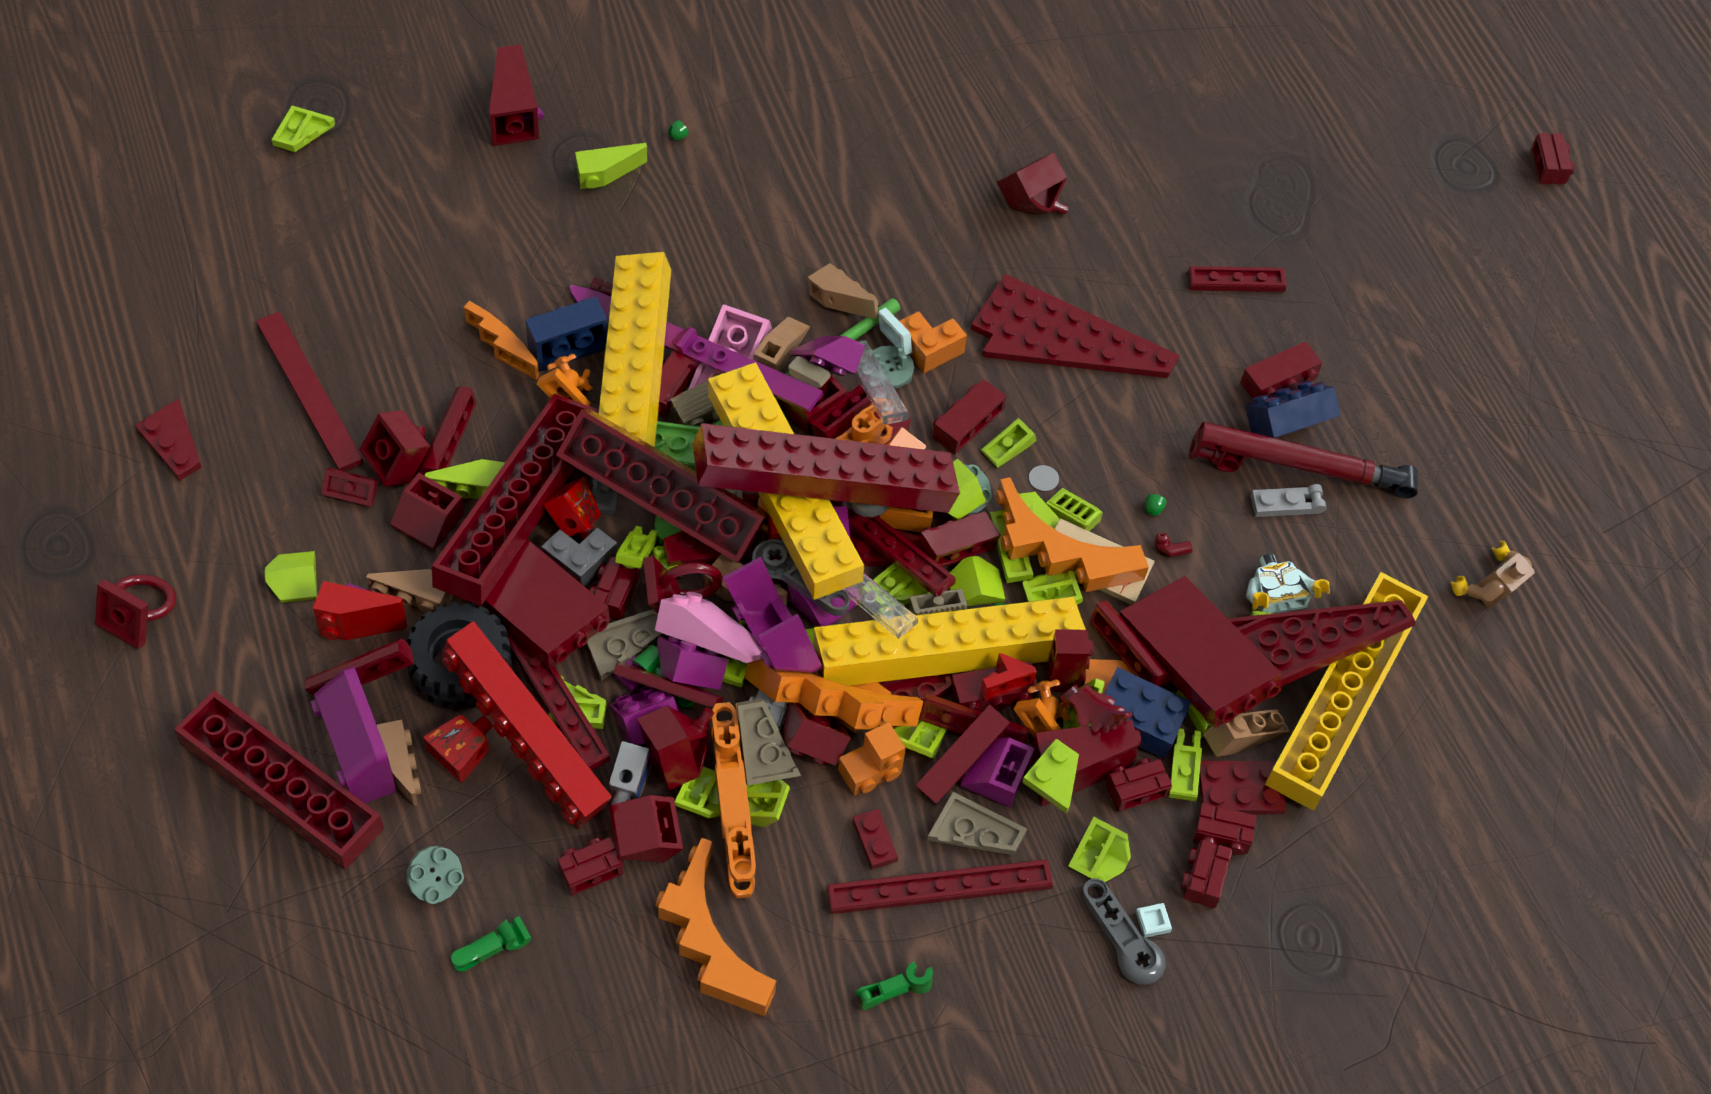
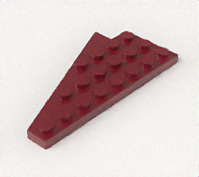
M1007 274L1003 276L971 325V330L990 339L983 349L982 356L985 358L1168 378L1180 356Z
M1402 600L1227 618L1281 672V686L1416 625L1415 618Z

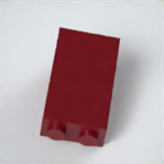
M521 44L498 47L489 109L492 146L539 139L538 107ZM521 113H529L530 118L523 120Z
M1133 720L1125 721L1116 730L1112 731L1110 729L1107 733H1103V727L1098 732H1093L1091 725L1038 732L1035 734L1032 746L1035 749L1031 766L1033 767L1055 739H1058L1079 754L1072 794L1106 780L1110 772L1117 767L1125 766L1126 769L1130 768L1134 758L1137 757V748L1141 745L1140 732L1138 729L1135 730ZM1038 794L1041 806L1051 804V802Z

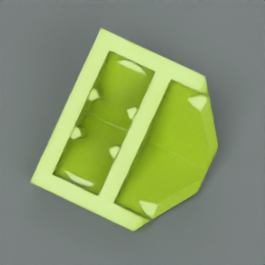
M959 459L953 461L960 494L948 514L953 516L955 520H959L984 504L986 499L977 477Z
M315 551L280 554L265 567V581L281 603L317 598Z
M970 556L964 558L950 572L956 578V583L949 589H962L967 606L1005 602L999 569L981 557Z
M1074 571L1047 576L1046 573L1037 575L1029 581H1023V588L1028 602L1074 597L1076 605L1083 602Z
M918 720L917 726H896L893 728L906 748L931 758H935L947 732V729Z
M703 767L700 777L683 784L675 800V806L707 818L720 816L715 771Z
M782 780L748 786L746 784L751 824L764 828L778 821L790 789L788 784Z
M1093 817L1069 867L1091 879L1096 878L1104 882L1123 873L1131 858L1128 834Z

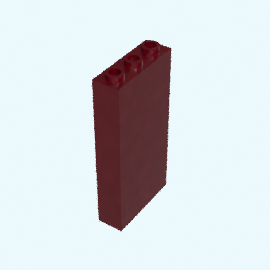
M528 539L482 604V607L489 610V615L495 614L500 619L501 625L505 626L509 635L549 669L565 661L570 653L577 648L583 647L588 639L597 632H602L610 623L609 607Z
M1186 576L1120 611V616L1171 675L1170 681L1214 728L1224 723H1229L1234 717L1245 711L1252 710L1257 704L1268 698H1273L1281 691V672Z

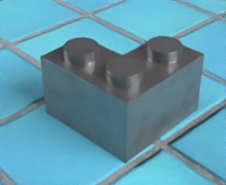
M596 528L580 544L559 530L542 546V552L585 588H588L598 578L601 565H607L610 557L616 558L617 542L599 528Z

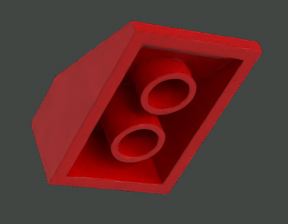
M323 581L313 606L319 634L330 640L341 639L346 641L403 630L407 627L401 597Z

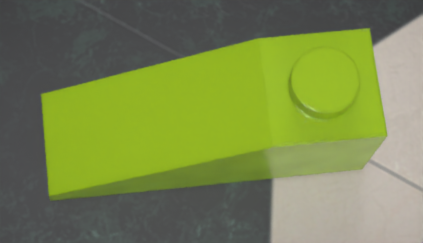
M646 143L575 152L580 189L605 186L646 163Z

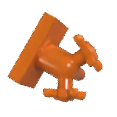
M575 354L559 357L554 363L547 366L548 371L553 368L556 369L539 377L537 385L550 399L554 394L590 406L591 402L581 391H591L593 389L587 379L591 372L589 369H585L583 375L579 377L575 370L570 369L567 362L577 358Z
M1057 679L1051 682L1041 681L1036 686L1029 687L1027 689L1028 693L1039 691L1041 699L1018 701L1014 707V711L1025 726L1029 728L1034 738L1038 732L1060 730L1061 728L1056 722L1057 718H1063L1065 721H1070L1071 719L1070 715L1067 714L1068 707L1063 708V702H1058L1057 698L1051 695L1050 688L1060 685Z

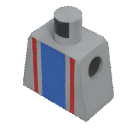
M622 741L609 782L611 794L614 796L612 804L641 797L652 767L648 748Z

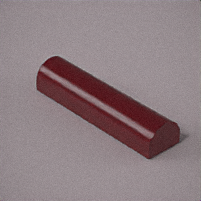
M459 386L456 388L430 445L431 447L419 469V473L424 476L425 473L448 468L477 404L470 387Z
M1108 601L1097 603L1090 621L1134 675L1164 688L1169 683L1171 675Z
M399 639L306 678L305 690L314 696L319 689L338 673L353 666L361 685H364L414 664L412 650L404 639Z

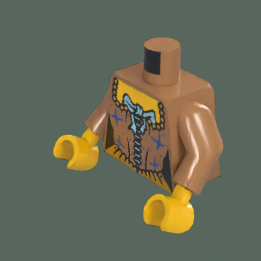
M1499 541L1500 548L1492 547V551L1498 561H1504L1477 585L1471 584L1468 586L1465 576L1456 577L1457 582L1450 583L1455 595L1461 596L1467 593L1470 597L1482 600L1489 609L1517 589L1535 571L1527 557L1515 551H1510L1505 541Z

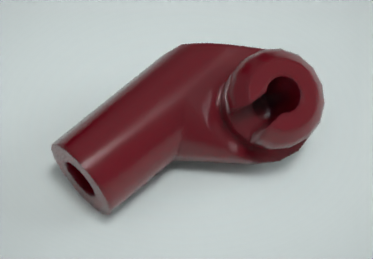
M1161 532L1155 536L1156 541L1154 545L1156 549L1169 557L1191 554L1193 552L1190 541L1175 544L1169 541L1167 533Z

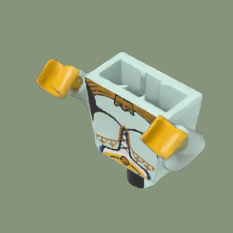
M1266 554L1259 559L1262 567L1258 568L1254 577L1250 579L1246 598L1252 603L1253 610L1258 608L1260 612L1283 613L1307 608L1312 594H1314L1316 599L1321 598V593L1328 595L1330 594L1329 581L1325 579L1316 581L1311 579L1302 571L1296 569L1292 562L1288 561L1277 564L1273 554Z

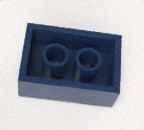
M597 297L583 299L578 303L559 307L554 311L535 315L525 320L528 350L538 362L539 372L547 370V366L554 363L559 357L575 354L577 358L571 360L574 361L606 350L608 319Z
M1304 381L1297 384L1298 388L1291 390L1290 388L1276 390V395L1270 397L1262 395L1253 398L1252 403L1245 404L1251 433L1275 438L1341 416L1335 388L1333 386H1326L1323 382L1312 384V381Z
M1117 667L1104 695L1113 697L1115 699L1114 705L1122 706L1125 708L1124 711L1133 714L1126 721L1133 720L1135 730L1138 729L1140 732L1141 745L1138 747L1164 759L1174 743L1191 702Z

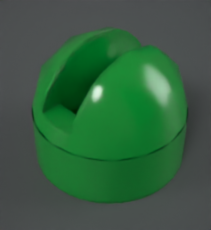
M680 120L673 122L668 130L669 136L677 141L689 135L688 129Z
M1148 494L1145 501V509L1150 515L1157 516L1164 511L1167 500L1157 494Z

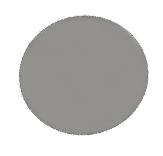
M1040 465L1030 471L1029 481L1034 488L1041 491H1049L1058 485L1059 475L1052 467Z

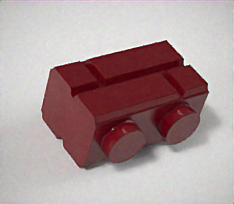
M1539 133L1536 135L1531 148L1540 183L1566 184L1570 175H1573L1575 170L1574 161H1570L1569 158L1570 144L1565 142L1563 133H1552L1551 135L1549 133Z
M610 557L607 565H601L598 573L599 583L597 587L592 586L590 592L609 607V617L618 621L622 619L638 584L640 568H627L623 564L616 563L615 557Z
M1149 758L1137 762L1133 767L1126 769L1125 766H1120L1113 769L1108 775L1106 787L1112 797L1116 810L1120 812L1168 797L1172 789V783L1165 772L1161 759L1151 761Z
M1202 803L1197 814L1193 842L1199 843L1200 840H1206L1215 843V845L1231 848L1233 855L1248 854L1253 842L1257 816Z
M601 837L594 838L587 843L586 847L576 850V848L568 849L561 854V857L557 858L560 874L571 896L624 874L623 863L621 859L617 858L616 848L611 837L605 839Z
M1200 840L1197 849L1192 847L1187 862L1192 864L1190 873L1185 871L1181 883V888L1186 889L1183 898L1187 901L1200 903L1206 907L1216 908L1221 897L1233 850L1222 845H1215V843L1206 840Z

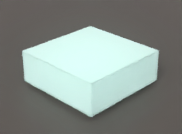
M1164 903L1137 908L1136 915L1144 938L1171 932L1172 927Z

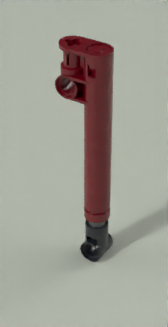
M1205 421L1199 426L1189 448V459L1194 460L1196 457L1208 459L1210 463L1217 464V468L1224 472L1237 471L1247 457L1354 483L1357 482L1367 486L1373 482L1377 487L1394 490L1396 496L1404 499L1413 498L1418 493V469L1414 466L1402 465L1395 468L1381 464L1377 467L1374 461L1362 460L1358 457Z

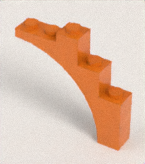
M1010 477L1000 479L998 490L995 491L997 504L1002 505L1004 511L1003 521L1005 530L1003 536H1001V546L1004 551H1007L1010 560L1038 554L1039 564L1045 568L1047 576L1076 570L1077 581L1079 584L1082 583L1085 592L1145 579L1149 566L1141 545L1128 547L1098 546L1064 535L1044 523L1028 508L1019 496Z
M763 659L748 662L744 678L775 702L800 703L814 715L839 716L854 729H875L887 722L891 726H917L923 701L918 697L898 696L859 689L819 677L812 673L777 671L772 666L767 668Z
M701 838L698 847H692L688 857L690 865L687 871L682 870L677 885L669 882L666 891H660L655 905L658 907L659 919L682 927L676 943L679 944V955L703 964L697 981H700L701 993L765 1017L776 990V980L754 970L738 958L723 941L714 926L706 904L704 889L706 870L712 855V841Z

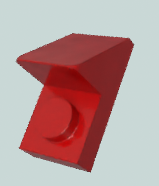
M999 653L996 663L999 673H991L983 679L980 693L985 701L1034 684L1037 670L1030 664Z

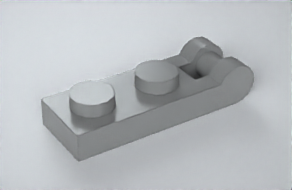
M1319 484L1303 488L1253 490L1251 493L1255 517L1319 514L1327 509L1326 503L1321 497L1323 495L1322 486ZM1305 499H1311L1312 502L1306 503Z

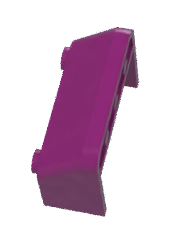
M761 557L723 576L736 606L732 607V610L739 622L745 621L763 650L760 655L767 668L772 666L777 671L814 673L822 668L799 615L792 616L786 608Z
M355 667L344 669L314 694L315 700L310 702L315 716H320L324 720L341 768L336 771L341 787L347 785L350 793L362 802L367 803L395 793L396 788L385 746Z

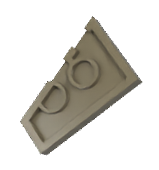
M653 609L609 623L602 632H597L588 639L586 645L601 681L614 672L617 663H626L633 656H638L647 647L655 644L658 637L666 636L664 633L655 631L658 614Z
M763 699L735 703L747 786L801 776Z
M952 792L930 831L927 841L1014 856L1027 832V828Z

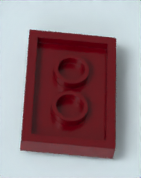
M1201 761L1199 774L1201 802L1248 814H1285L1284 795L1265 785L1277 761Z

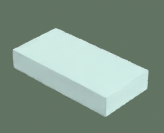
M887 308L879 310L880 331L896 348L903 347L904 355L912 353L910 332Z

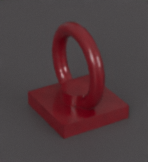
M653 555L643 558L648 605L657 614L659 613L661 599L672 598L674 594L686 595L687 592H695L701 594L702 598H705L718 591L723 583L722 573L716 567L709 564L686 563L667 570ZM700 573L710 576L712 581L699 589L680 590L676 578L685 574Z
M137 574L127 576L119 580L115 585L104 579L97 584L95 625L139 649L146 644L147 621L158 620L168 615L175 607L176 593L168 582L153 575ZM135 585L152 586L163 592L165 602L159 608L148 610V603L128 593L125 589Z

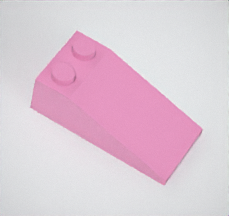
M723 304L709 341L753 360L754 352L764 337L772 331V326L767 319ZM699 363L689 389L723 373Z
M687 592L686 595L674 594L672 598L661 599L655 631L745 663L762 659L760 653L763 650L753 634L715 604L702 599L701 594Z

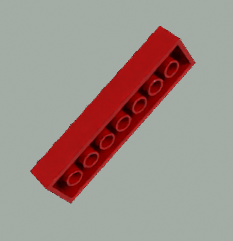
M473 621L448 638L442 654L444 666L451 673L454 671L461 679L459 684L467 694L472 693L477 700L476 705L484 716L489 715L493 720V727L498 735L502 738L506 737L511 743L510 749L519 760L522 758L529 766L527 771L535 781L540 780L546 788L544 792L552 803L557 802L562 808L561 814L569 825L574 824L579 829L603 811L612 796L477 624Z

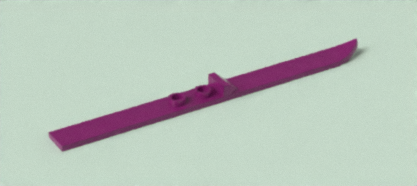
M570 285V293L577 303L583 299L597 297L609 322L610 296L592 289ZM666 322L664 347L720 373H726L756 362L698 336L696 329L692 327L684 330ZM756 362L773 396L810 412L823 395L822 390Z

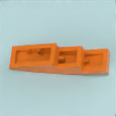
M469 300L464 306L465 321L479 329L480 340L494 347L495 358L537 380L539 377L538 362L525 344L491 313Z

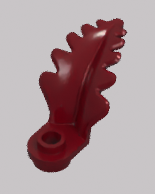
M1088 684L1081 689L1075 685L1060 697V700L1063 702V708L1068 705L1071 709L1075 707L1078 724L1086 726L1091 723L1093 732H1098L1102 727L1103 733L1109 732L1110 729L1114 731L1133 716L1132 713L1124 711V707L1114 705L1115 699L1113 697L1094 691Z

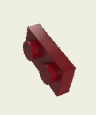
M327 468L325 469L321 495L371 507L375 502L378 480Z
M876 809L853 816V824L871 870L898 862V855L880 810Z

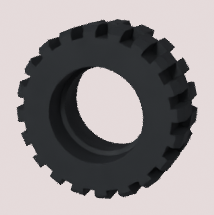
M453 602L448 607H443V605L435 607V611L432 613L427 611L421 616V622L416 621L411 627L412 633L410 632L407 635L406 642L412 650L414 664L407 668L413 687L417 692H421L422 698L426 701L431 702L434 700L435 706L444 708L445 705H450L452 710H459V706H466L469 709L475 707L474 703L477 702L472 693L467 694L459 684L461 679L454 671L451 673L448 669L436 664L433 661L434 657L445 647L448 638L473 621L511 668L510 643L505 626L501 625L500 619L495 614L489 615L488 609L482 606L477 609L475 604L466 602L464 606L459 605V602Z

